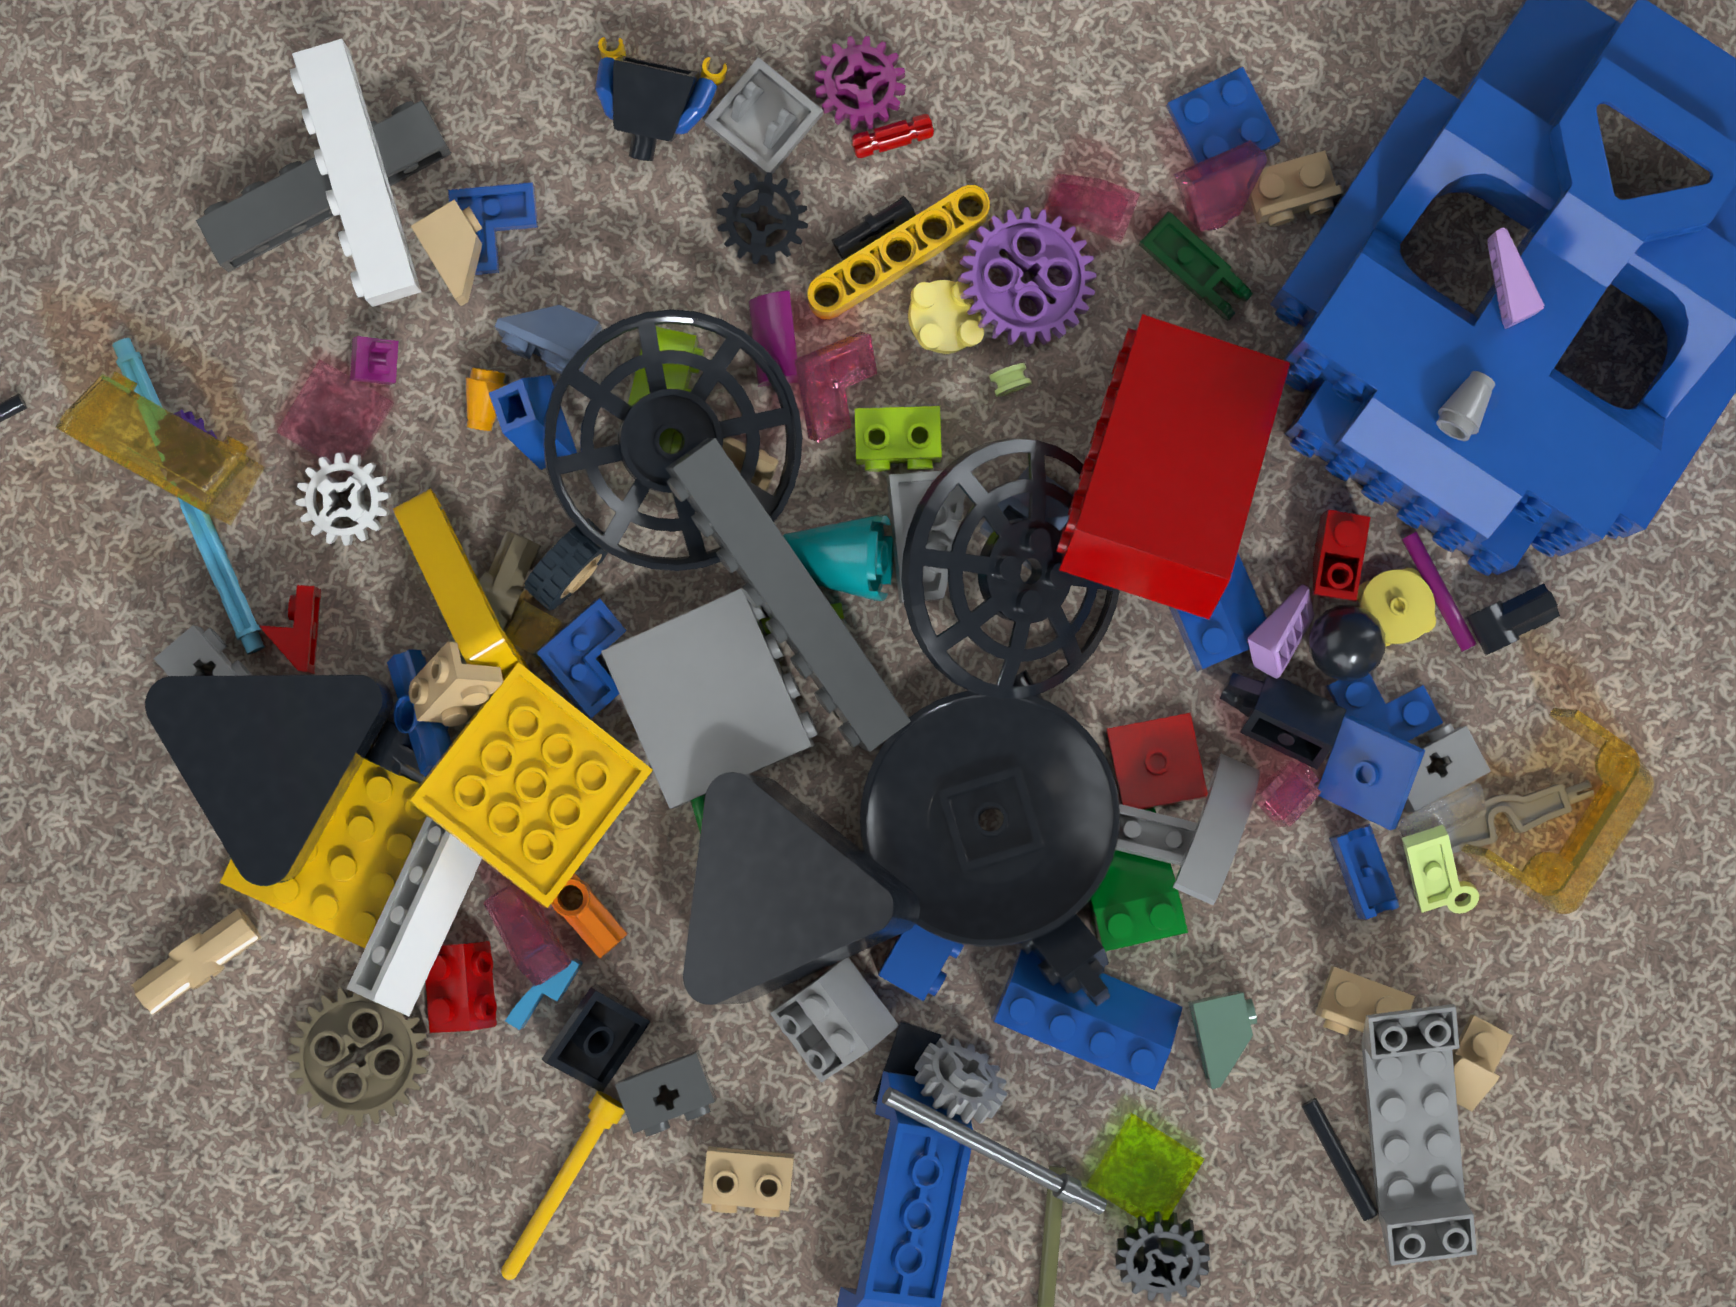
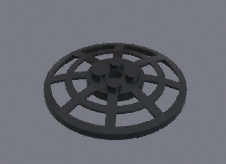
M669 309L644 312L622 319L598 332L578 349L562 370L551 392L544 418L543 449L546 470L554 494L568 518L585 537L603 551L627 563L649 569L683 571L704 568L721 562L716 553L721 548L706 552L701 532L691 517L696 514L695 510L687 499L681 502L667 484V480L671 476L665 468L707 438H716L723 448V438L746 434V453L740 474L772 521L775 522L784 510L795 487L801 465L803 437L800 412L792 388L780 366L762 345L743 330L720 318L696 311ZM655 325H690L714 332L725 338V340L711 360L686 351H660ZM638 329L642 355L634 357L618 366L600 384L579 370L584 362L604 344L623 333ZM740 349L747 353L766 374L777 394L781 408L755 413L745 390L726 371ZM662 364H682L699 369L703 373L690 392L680 389H667ZM645 368L649 394L643 396L631 406L611 393L612 389L625 377L639 369ZM717 382L723 385L733 397L740 410L741 417L719 421L715 412L705 402ZM570 385L590 399L581 425V452L557 457L555 446L557 417L563 396ZM602 407L622 421L618 434V444L594 449V427L598 412ZM785 425V462L779 484L774 494L771 495L751 483L759 459V430ZM668 428L678 431L682 438V445L674 454L666 453L659 444L661 433ZM619 461L623 462L629 474L635 479L623 501L607 486L598 466ZM586 470L587 476L597 494L608 507L616 512L604 534L594 528L576 508L565 488L561 474ZM650 489L663 493H672L678 518H657L637 510ZM630 522L656 531H682L689 556L677 558L650 556L629 550L619 545V542Z
M1007 438L987 442L965 452L950 463L931 483L919 502L908 528L902 558L901 582L904 607L911 630L921 650L934 667L951 682L972 693L999 699H1022L1044 693L1058 686L1077 672L1095 652L1106 634L1116 610L1120 590L1059 570L1064 554L1056 552L1064 527L1059 531L1054 525L1045 521L1046 495L1059 501L1068 510L1073 496L1057 485L1046 482L1045 455L1067 464L1079 475L1083 463L1074 455L1056 445L1038 440ZM1018 452L1028 453L1029 479L1009 481L987 492L971 473L981 464L999 456ZM959 485L974 505L959 525L950 552L927 549L929 533L937 513L950 492ZM1029 493L1028 518H1016L1008 521L997 504L1013 495ZM984 517L994 531L985 542L980 556L966 554L971 536L980 520ZM1028 559L1032 570L1030 577L1024 582L1020 574L1023 562ZM924 566L948 569L949 596L958 622L939 635H936L931 625L925 604L923 587ZM963 571L978 573V584L984 599L972 611L968 607L964 592ZM1071 586L1086 587V593L1081 606L1073 620L1069 623L1061 605L1065 601ZM1097 589L1107 590L1104 606L1096 626L1080 650L1075 634L1081 629L1091 611ZM994 615L1014 622L1008 647L994 641L980 628ZM1048 618L1056 637L1040 646L1025 649L1031 623H1037ZM968 636L983 651L996 658L1004 659L997 683H988L969 674L952 659L947 650ZM1062 648L1068 664L1056 674L1040 683L1028 686H1013L1021 662L1044 658Z

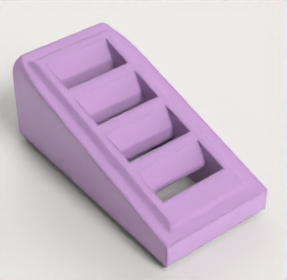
M1503 227L1496 230L1487 239L1502 324L1507 329L1536 315L1544 309L1543 306L1545 305L1507 228Z
M1303 584L1299 586L1248 637L1253 666L1276 679L1285 670L1314 618L1309 587Z

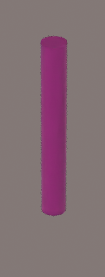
M1417 531L1403 538L1402 541L1422 579L1430 587L1435 603L1461 652L1477 645Z

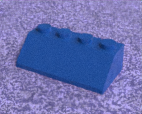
M1237 553L1230 581L1210 619L1169 607L1197 672L1249 650L1248 637L1267 619L1239 553Z
M1020 949L992 1016L993 1022L1155 1090L1171 1052L1183 1007L1104 973L1100 974L1099 978L1108 988L1110 998L1096 1007L1082 989L1075 994L1072 992L1067 994L1059 983L1052 986L1037 966L1042 962L1033 951L1027 955Z

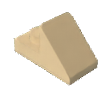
M1474 1015L1470 1016L1459 1038L1460 1049H1453L1457 1104L1470 1111L1476 1108L1498 1081L1500 1076L1495 1074L1494 1071L1513 1036Z

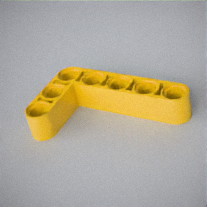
M430 488L393 508L403 533L466 663L500 667L502 678L505 677L517 662L530 671L518 650L501 628L444 509L441 510L440 507L442 505L433 490Z

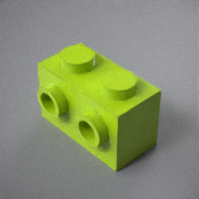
M940 406L855 408L856 465L865 464V471L869 472L889 471L890 464L907 463V470L921 471L933 469V463L941 462L942 458Z

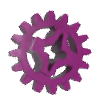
M850 36L847 39V48L842 49L836 43L832 45L833 58L821 56L820 64L826 71H815V81L824 85L817 87L815 94L816 98H827L822 104V110L824 114L835 110L834 120L837 125L847 118L850 119L851 130H856L859 121H865L867 128L870 130L873 129V119L876 117L884 123L889 121L888 108L895 111L900 109V101L895 96L905 95L906 85L897 82L905 78V69L894 68L899 56L897 53L886 56L885 42L882 41L876 48L871 47L870 36L864 37L862 45H856L855 40ZM863 58L871 59L878 63L880 66L874 67L870 63L866 62ZM847 61L848 66L843 74L837 75L833 79L838 67ZM862 76L863 81L867 82L866 89L859 90L857 84H854V77ZM888 87L883 99L874 105L873 98L877 92ZM847 99L857 105L858 109L851 108L840 100Z

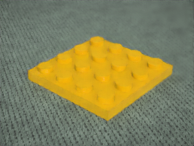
M517 662L503 678V684L484 702L408 801L539 904L548 908L653 769L521 663Z
M364 758L308 860L296 877L270 886L254 885L241 876L232 859H230L220 883L360 947L366 948L427 817L426 814L408 801L420 784L403 775L399 776Z

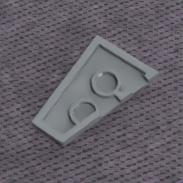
M942 471L891 474L886 477L899 603H904L901 582L902 558L908 528L919 502L931 483ZM959 485L950 492L938 511L929 533L927 549L951 551L952 542L958 530L964 509L965 493ZM923 567L925 601L941 600L944 598L948 582V569Z

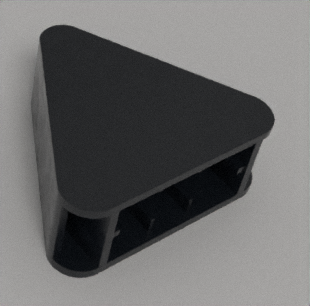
M366 675L168 676L155 682L149 689L145 699V711L149 721L239 873L245 880L258 886H270L286 882L301 872L393 708V697L388 686L381 680Z
M728 772L719 775L711 782L705 795L683 970L684 986L688 994L695 1001L705 1005L744 1004L904 933L916 924L920 914V903L915 892L775 780L737 772Z

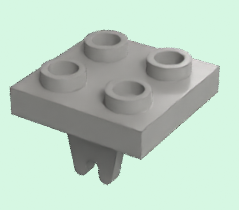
M758 57L704 120V123L765 175L767 172H771L773 175L823 116V110Z

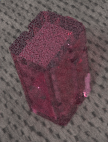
M513 882L486 899L483 903L517 968L526 975L534 986L541 985L570 965L571 960L548 918L544 915L540 904Z

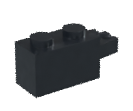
M1233 672L1220 696L1221 700L1238 709L1246 716L1240 733L1316 770L1332 750L1347 710L1326 698L1317 696L1292 684L1286 679L1280 677L1276 679L1268 674L1264 681H1259Z
M1077 914L1059 928L1044 936L1018 944L1027 955L1033 951L1042 961L1037 966L1052 986L1059 983L1067 994L1070 992L1075 994L1082 989L1096 1007L1110 998L1108 988L1099 978V975L1105 971L1104 967L1109 964L1105 949Z

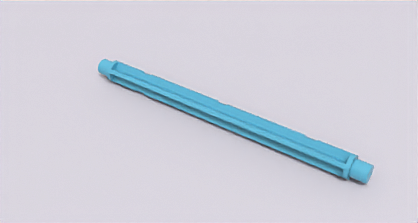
M124 338L112 345L118 357L116 363L121 369L132 397L135 399L138 411L156 450L161 444L155 437V433L160 431L157 423L164 420L166 414L141 360L140 352L135 351L130 338ZM157 453L161 463L165 462L164 457ZM178 483L171 484L213 583L221 596L223 606L234 628L237 640H241L247 655L263 649L265 646L259 635L261 629L257 625L245 595L241 591L238 579L205 504H202L201 501L193 503L190 495L184 497L181 495Z

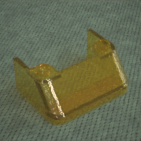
M114 371L111 378L102 374L63 413L55 428L230 526L265 468L246 456L249 450L248 446L227 434L224 440L220 441L134 392L138 384Z
M1553 708L1549 714L1552 718L1599 749L1595 758V770L1598 777L1604 782L1558 854L1543 851L1533 855L1522 871L1486 848L1465 844L1461 851L1549 911L1559 914H1570L1582 905L1647 804L1654 790V780L1637 752L1630 745L1579 710Z

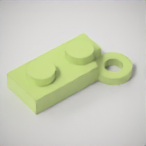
M1444 825L1402 838L1416 901L1422 913L1447 905L1450 911L1460 914L1472 910L1477 905L1479 893L1475 885L1468 881L1458 880L1449 835ZM1468 893L1465 900L1455 901L1459 894Z

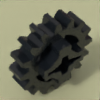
M754 172L749 173L750 184L744 186L742 182L736 179L734 181V186L737 190L735 195L726 192L722 194V197L729 202L728 208L717 209V214L726 217V223L719 225L717 229L718 231L729 232L730 237L725 241L724 245L729 247L736 243L740 247L737 252L739 259L749 252L752 253L753 264L759 263L761 255H767L769 262L774 264L776 263V252L781 251L786 257L791 255L790 249L787 246L790 242L801 245L803 240L796 234L797 229L808 228V223L799 220V214L804 213L808 209L805 205L796 206L794 200L801 194L799 190L792 191L791 193L785 190L788 179L783 178L776 185L773 184L771 172L766 173L764 182H758ZM759 190L756 202L748 208L737 207L739 201L746 194ZM774 192L778 193L786 201L791 215L780 214L773 204ZM761 206L768 207V214L776 219H782L783 223L774 222L773 224H767L765 230L760 231L757 230V222L751 221V218L743 217L742 214L757 213L760 211ZM734 221L745 223L752 233L751 245L740 237ZM777 229L789 230L779 243L766 247L768 235Z
M1159 1211L1154 1212V1221L1148 1222L1143 1216L1137 1217L1138 1228L1135 1229L1132 1226L1126 1225L1124 1227V1238H1117L1116 1241L1117 1253H1115L1116 1269L1120 1270L1121 1282H1131L1132 1293L1134 1294L1141 1292L1143 1289L1147 1290L1148 1300L1151 1301L1156 1297L1157 1293H1163V1297L1167 1302L1171 1301L1172 1292L1177 1291L1182 1297L1188 1296V1285L1199 1288L1201 1286L1200 1275H1208L1209 1273L1208 1261L1210 1260L1209 1244L1205 1243L1204 1231H1194V1223L1191 1219L1184 1221L1182 1224L1178 1223L1177 1213L1174 1212L1168 1220H1162Z

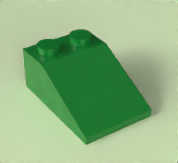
M1155 808L1146 809V811L1156 813ZM1118 850L1115 851L1112 864L1105 879L1094 896L1089 900L1096 937L1104 947L1105 952L1188 933L1179 890L1173 888L1175 876L1171 863Z

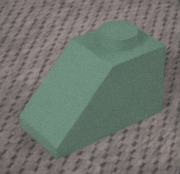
M1241 991L1188 1002L1206 1083L1211 1089L1222 1086L1253 1036L1251 1025L1257 1024L1253 1001L1251 998L1245 999L1244 993Z

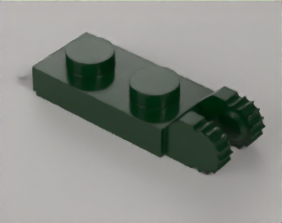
M1169 211L1139 243L1141 248L1200 301L1204 299L1208 306L1227 321L1235 315V312L1227 301L1212 290L1221 280L1242 301L1247 302L1253 295L1249 287L1230 270L1231 266Z

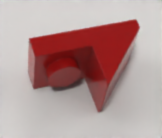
M297 585L296 595H291L288 603L289 620H294L293 628L260 626V628L299 672L315 674L321 589L315 586Z

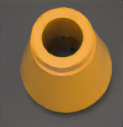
M471 368L470 377H466L468 419L466 427L492 431L496 413L489 393L508 385L504 383L505 373Z

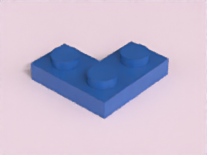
M533 182L448 190L449 202L455 199L461 210L470 207L483 228L476 232L482 242V248L475 275L499 273L496 231L538 228L535 186Z
M598 598L536 650L533 655L580 712L591 719L619 695L614 680L596 660V657L627 630L603 601Z
M1370 674L1353 681L1337 680L1326 686L1334 703L1347 709L1345 716L1351 715L1405 741H1409L1443 723L1424 685L1388 703L1384 702Z

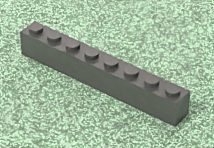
M716 438L705 439L667 466L665 469L671 476L667 480L668 486L681 502L687 499L696 512V514L691 516L695 525L706 538L710 535L714 537L721 548L716 552L720 561L730 573L737 571L746 583L741 587L742 592L754 608L757 609L759 606H762L769 616L770 620L766 622L767 628L780 644L786 641L795 655L790 657L792 664L804 679L810 676L819 690L814 693L817 700L829 714L835 711L843 724L838 729L852 748L858 745L860 748L871 752L911 721Z

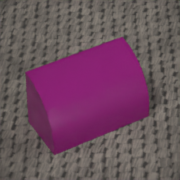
M790 290L768 293L751 299L749 301L752 338L762 345L776 361L788 383L800 382ZM755 362L758 387L771 386L766 374Z

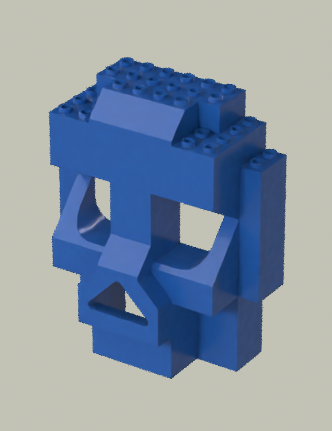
M1524 0L1459 98H1456L1437 84L1423 77L1270 303L1271 306L1277 309L1275 315L1280 320L1293 327H1296L1298 323L1305 327L1284 358V361L1290 362L1285 383L1299 392H1304L1305 389L1312 392L1285 433L1286 436L1292 439L1290 446L1306 457L1311 458L1315 454L1328 464L1325 469L1338 479L1347 481L1348 478H1351L1363 486L1361 493L1371 501L1379 505L1386 501L1399 510L1396 516L1401 521L1416 529L1422 525L1434 533L1432 540L1437 545L1450 552L1458 549L1470 557L1467 563L1473 569L1486 576H1489L1491 572L1499 575L1515 568L1530 545L1548 557H1553L1555 554L1561 557L1603 540L1605 535L1617 539L1618 536L1625 538L1645 530L1736 393V58L1648 0H1636L1617 21L1586 0ZM1600 104L1610 106L1706 169L1710 174L1707 182L1703 185L1626 200L1618 199L1613 191L1597 116V106ZM1447 193H1469L1481 198L1529 230L1517 247V251L1545 305L1543 306L1544 309L1536 315L1505 329L1502 324L1495 282L1472 314L1416 276L1405 263L1400 253V244L1433 199ZM1610 284L1648 308L1661 321L1667 335V355L1663 365L1639 403L1633 409H1623L1609 404L1554 368ZM1472 371H1478L1489 376L1495 382V387L1492 390L1479 432L1472 434L1468 441H1460L1448 436L1437 426V421L1440 417L1438 410L1469 377Z

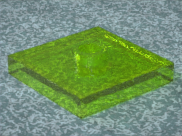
M1130 1112L1085 1186L1135 1218L1143 1216L1148 1222L1154 1221V1212L1159 1211L1162 1220H1168L1205 1158Z

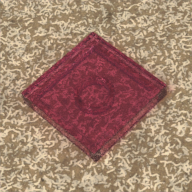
M319 359L278 428L277 433L320 458L327 457L332 464H334L336 453H344L346 462L349 463L354 454L361 455L362 459L393 407L394 402L364 384L350 380V376ZM342 470L351 476L353 472Z

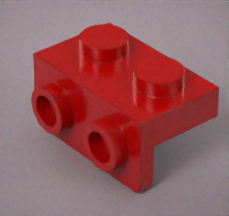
M489 941L441 946L425 981L429 1033L473 1031L492 1028L497 1025V1003L493 982L494 964Z

